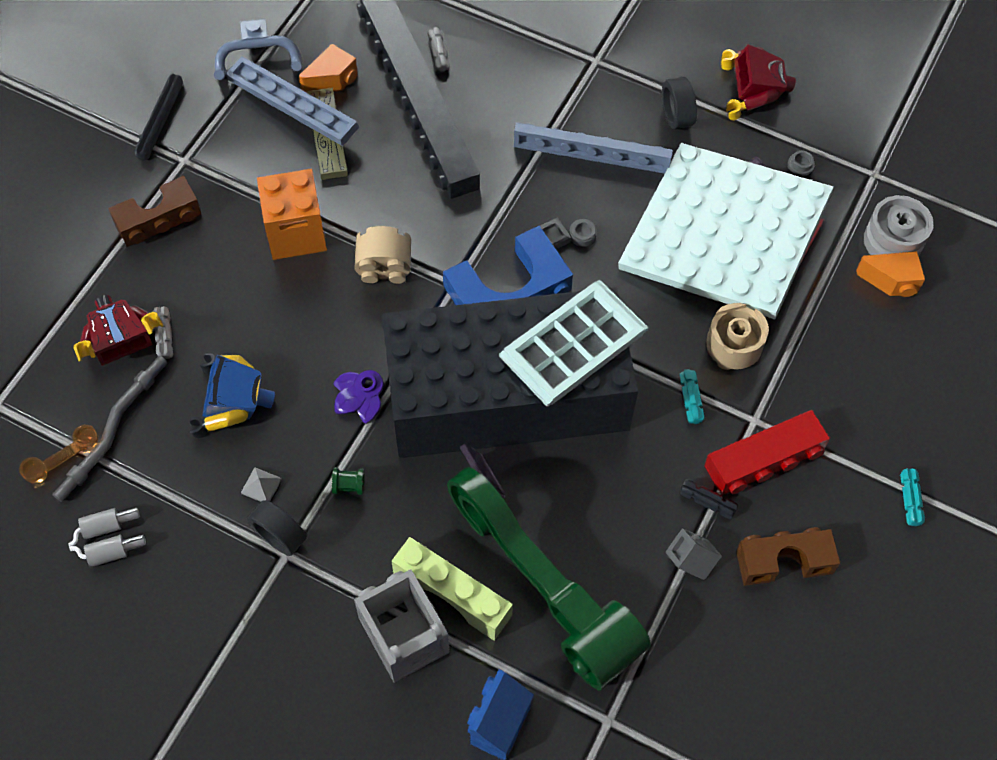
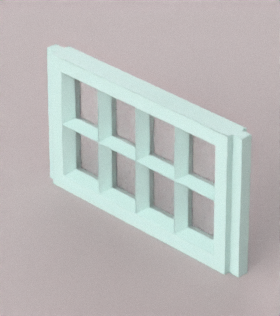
M598 280L504 348V351L499 353V357L548 407L642 337L648 331V327L601 280Z

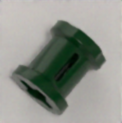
M333 468V494H338L339 491H349L363 495L365 485L364 468H359L358 471H340L339 468Z

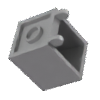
M411 569L406 572L399 571L388 577L386 583L376 588L375 586L368 587L359 593L358 598L354 599L359 620L394 683L450 652L448 632ZM401 603L405 604L407 612L383 625L380 624L377 616Z

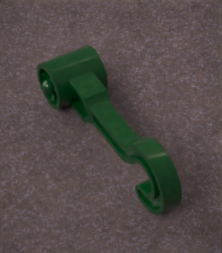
M466 467L448 481V492L467 522L482 537L490 531L509 559L546 599L552 616L570 635L561 643V649L574 671L589 685L597 690H602L651 647L650 638L644 627L626 607L617 601L611 600L603 608H600L579 584L566 579L526 535L503 497L482 474L473 468Z

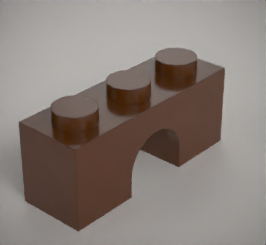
M184 176L159 186L163 200L155 208H141L137 205L134 197L108 208L126 247L139 244L158 233H164L174 226L189 222L195 217L202 215L197 198Z
M818 527L804 530L803 533L791 534L789 531L778 532L773 537L761 538L760 535H751L741 540L736 550L744 586L774 582L780 572L777 559L781 557H789L797 561L801 567L803 578L834 574L840 565L832 530H821Z

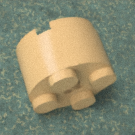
M388 226L367 228L366 234L363 235L359 232L356 235L355 271L361 275V280L365 283H376L378 279H389L392 283L405 282L406 276L411 271V236L406 232L405 236L398 234L397 228Z
M742 303L725 305L716 312L709 328L706 346L710 356L717 362L720 368L724 370L744 369L760 359L769 331L766 318L757 309L752 310Z

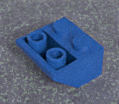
M499 669L495 678H488L482 691V695H484L480 708L477 706L473 708L467 722L469 725L467 732L470 733L471 745L502 760H506L533 704L534 694L506 672Z

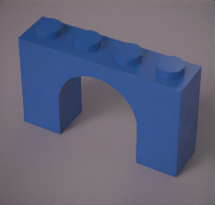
M537 226L515 237V253L531 275L530 281L522 289L510 293H500L489 289L479 279L468 260L443 271V286L455 305L568 293L572 289L573 273L541 227Z

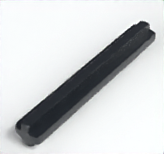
M173 73L169 75L134 150L136 158L142 160L149 158L183 85L180 75Z

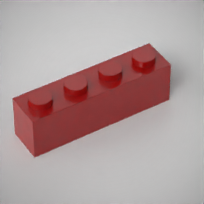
M810 410L709 453L705 468L721 495L729 492L736 494L744 490L749 483L756 480L758 483L764 482L771 478L774 472L781 469L789 471L806 458L814 460L824 454V449L830 438L813 410Z

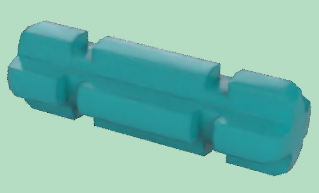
M686 369L680 373L679 378L681 385H684L682 386L685 409L689 410L686 411L687 420L689 423L699 424L704 421L705 415L703 408H700L702 407L699 385L695 384L698 382L697 374L694 370Z
M907 468L900 474L901 483L904 485L902 491L905 510L908 511L906 513V520L909 526H920L925 522L924 511L921 510V507H923L920 484L917 483L919 481V474L916 469Z

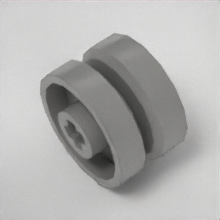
M895 195L885 198L877 204L864 232V245L870 255L917 251L918 256H920L933 230V217L926 206L909 196Z

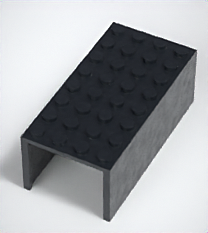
M617 287L609 288L619 298ZM582 291L383 313L382 321L399 459L630 431L638 395L630 348L628 346L553 405L551 404L547 407L499 357V353ZM592 298L580 307L594 323L609 313L595 298ZM575 312L560 322L574 338L589 328ZM611 317L599 326L613 342L626 334V329L614 317ZM555 327L540 337L554 353L569 343ZM594 331L579 341L593 357L609 347ZM535 342L519 352L534 368L549 358ZM574 346L559 357L573 372H576L589 362ZM554 361L539 372L553 388L568 378Z

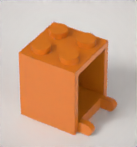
M312 169L257 177L263 221L273 260L327 251Z

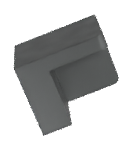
M684 528L681 529L666 550V554L677 568L703 580L707 578L722 557L710 541Z

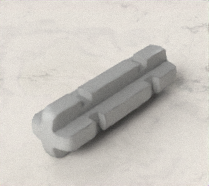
M434 27L433 30L428 31V39L435 69L439 70L440 73H444L445 70L450 68L449 59H447L448 55L443 40V33L438 27Z
M165 306L161 308L156 307L153 312L158 314L164 325L162 328L161 326L154 328L155 342H157L156 354L164 359H170L173 356L171 324L169 323L170 312Z

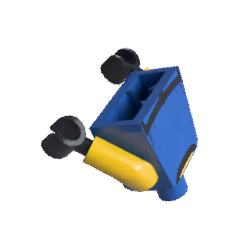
M207 352L203 358L208 364H200L203 372L210 375L202 414L206 418L203 421L199 417H192L189 423L192 426H200L196 430H190L189 432L195 438H202L207 434L208 430L213 431L244 422L251 418L257 405L271 408L275 392L259 388L261 372L255 370L242 356L217 355L215 358L212 353Z

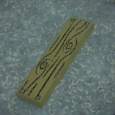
M333 88L307 91L309 95L336 109ZM313 129L321 179L348 176L343 146Z

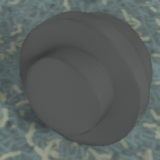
M804 150L795 152L788 160L789 170L798 176L809 175L815 167L813 156Z

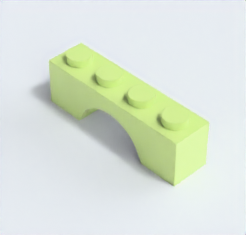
M411 537L408 538L392 560L393 573L399 571L406 572L411 569L423 590L430 591L447 601L464 616L471 626L494 641L512 617V603Z

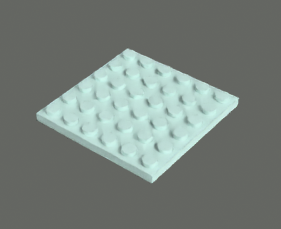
M681 143L670 163V167L664 174L618 262L619 269L725 304H746L747 308L757 309L764 316L776 319L830 200L833 186Z

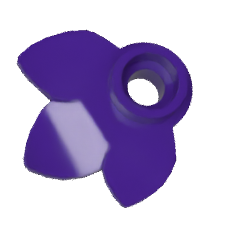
M366 370L360 374L346 372L334 381L335 387L341 391L335 399L334 407L336 414H348L357 411L365 424L375 418L381 408L379 394L384 387L383 378L379 373L373 370ZM367 380H373L371 387H364Z

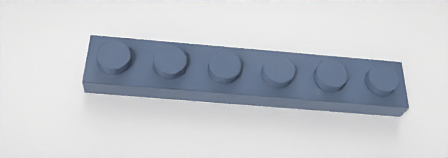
M242 56L225 73L230 82L341 146L359 128L357 121Z
M516 123L514 129V147L659 173H666L670 167L673 152L671 149L660 146H648L636 142H625L608 137L602 138L584 133L562 131L556 128L539 127L532 124Z

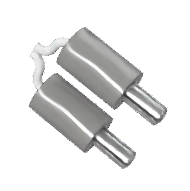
M116 508L79 518L80 528L74 532L73 541L68 543L70 551H76L80 558L87 559L90 567L127 557V550L146 545V539L143 535L126 540L123 539L122 535L87 544L84 545L85 554H82L81 550L74 545L78 542L80 532L84 540L121 530V523L140 517L139 510L134 508L118 513Z

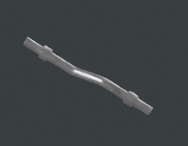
M158 356L145 371H141L134 378L135 383L112 407L100 442L78 466L74 465L66 474L68 478L52 494L57 500L62 502L77 485L81 486L88 478L87 473L111 448L122 413L143 390L147 391L155 382L154 378L167 365V361L163 357Z

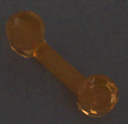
M90 425L78 426L72 435L74 442L44 461L36 457L25 459L19 468L21 476L30 483L44 481L48 476V472L79 452L87 453L92 451L98 443L96 430Z

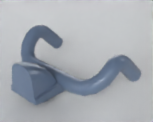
M266 19L240 22L241 39L226 42L218 49L215 56L214 78L217 80L225 78V59L230 52L235 50L282 46L290 53L291 67L294 71L302 69L301 54L296 44L287 37L267 36Z

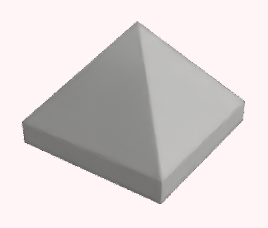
M255 467L241 494L260 502L263 500L270 502L282 479Z

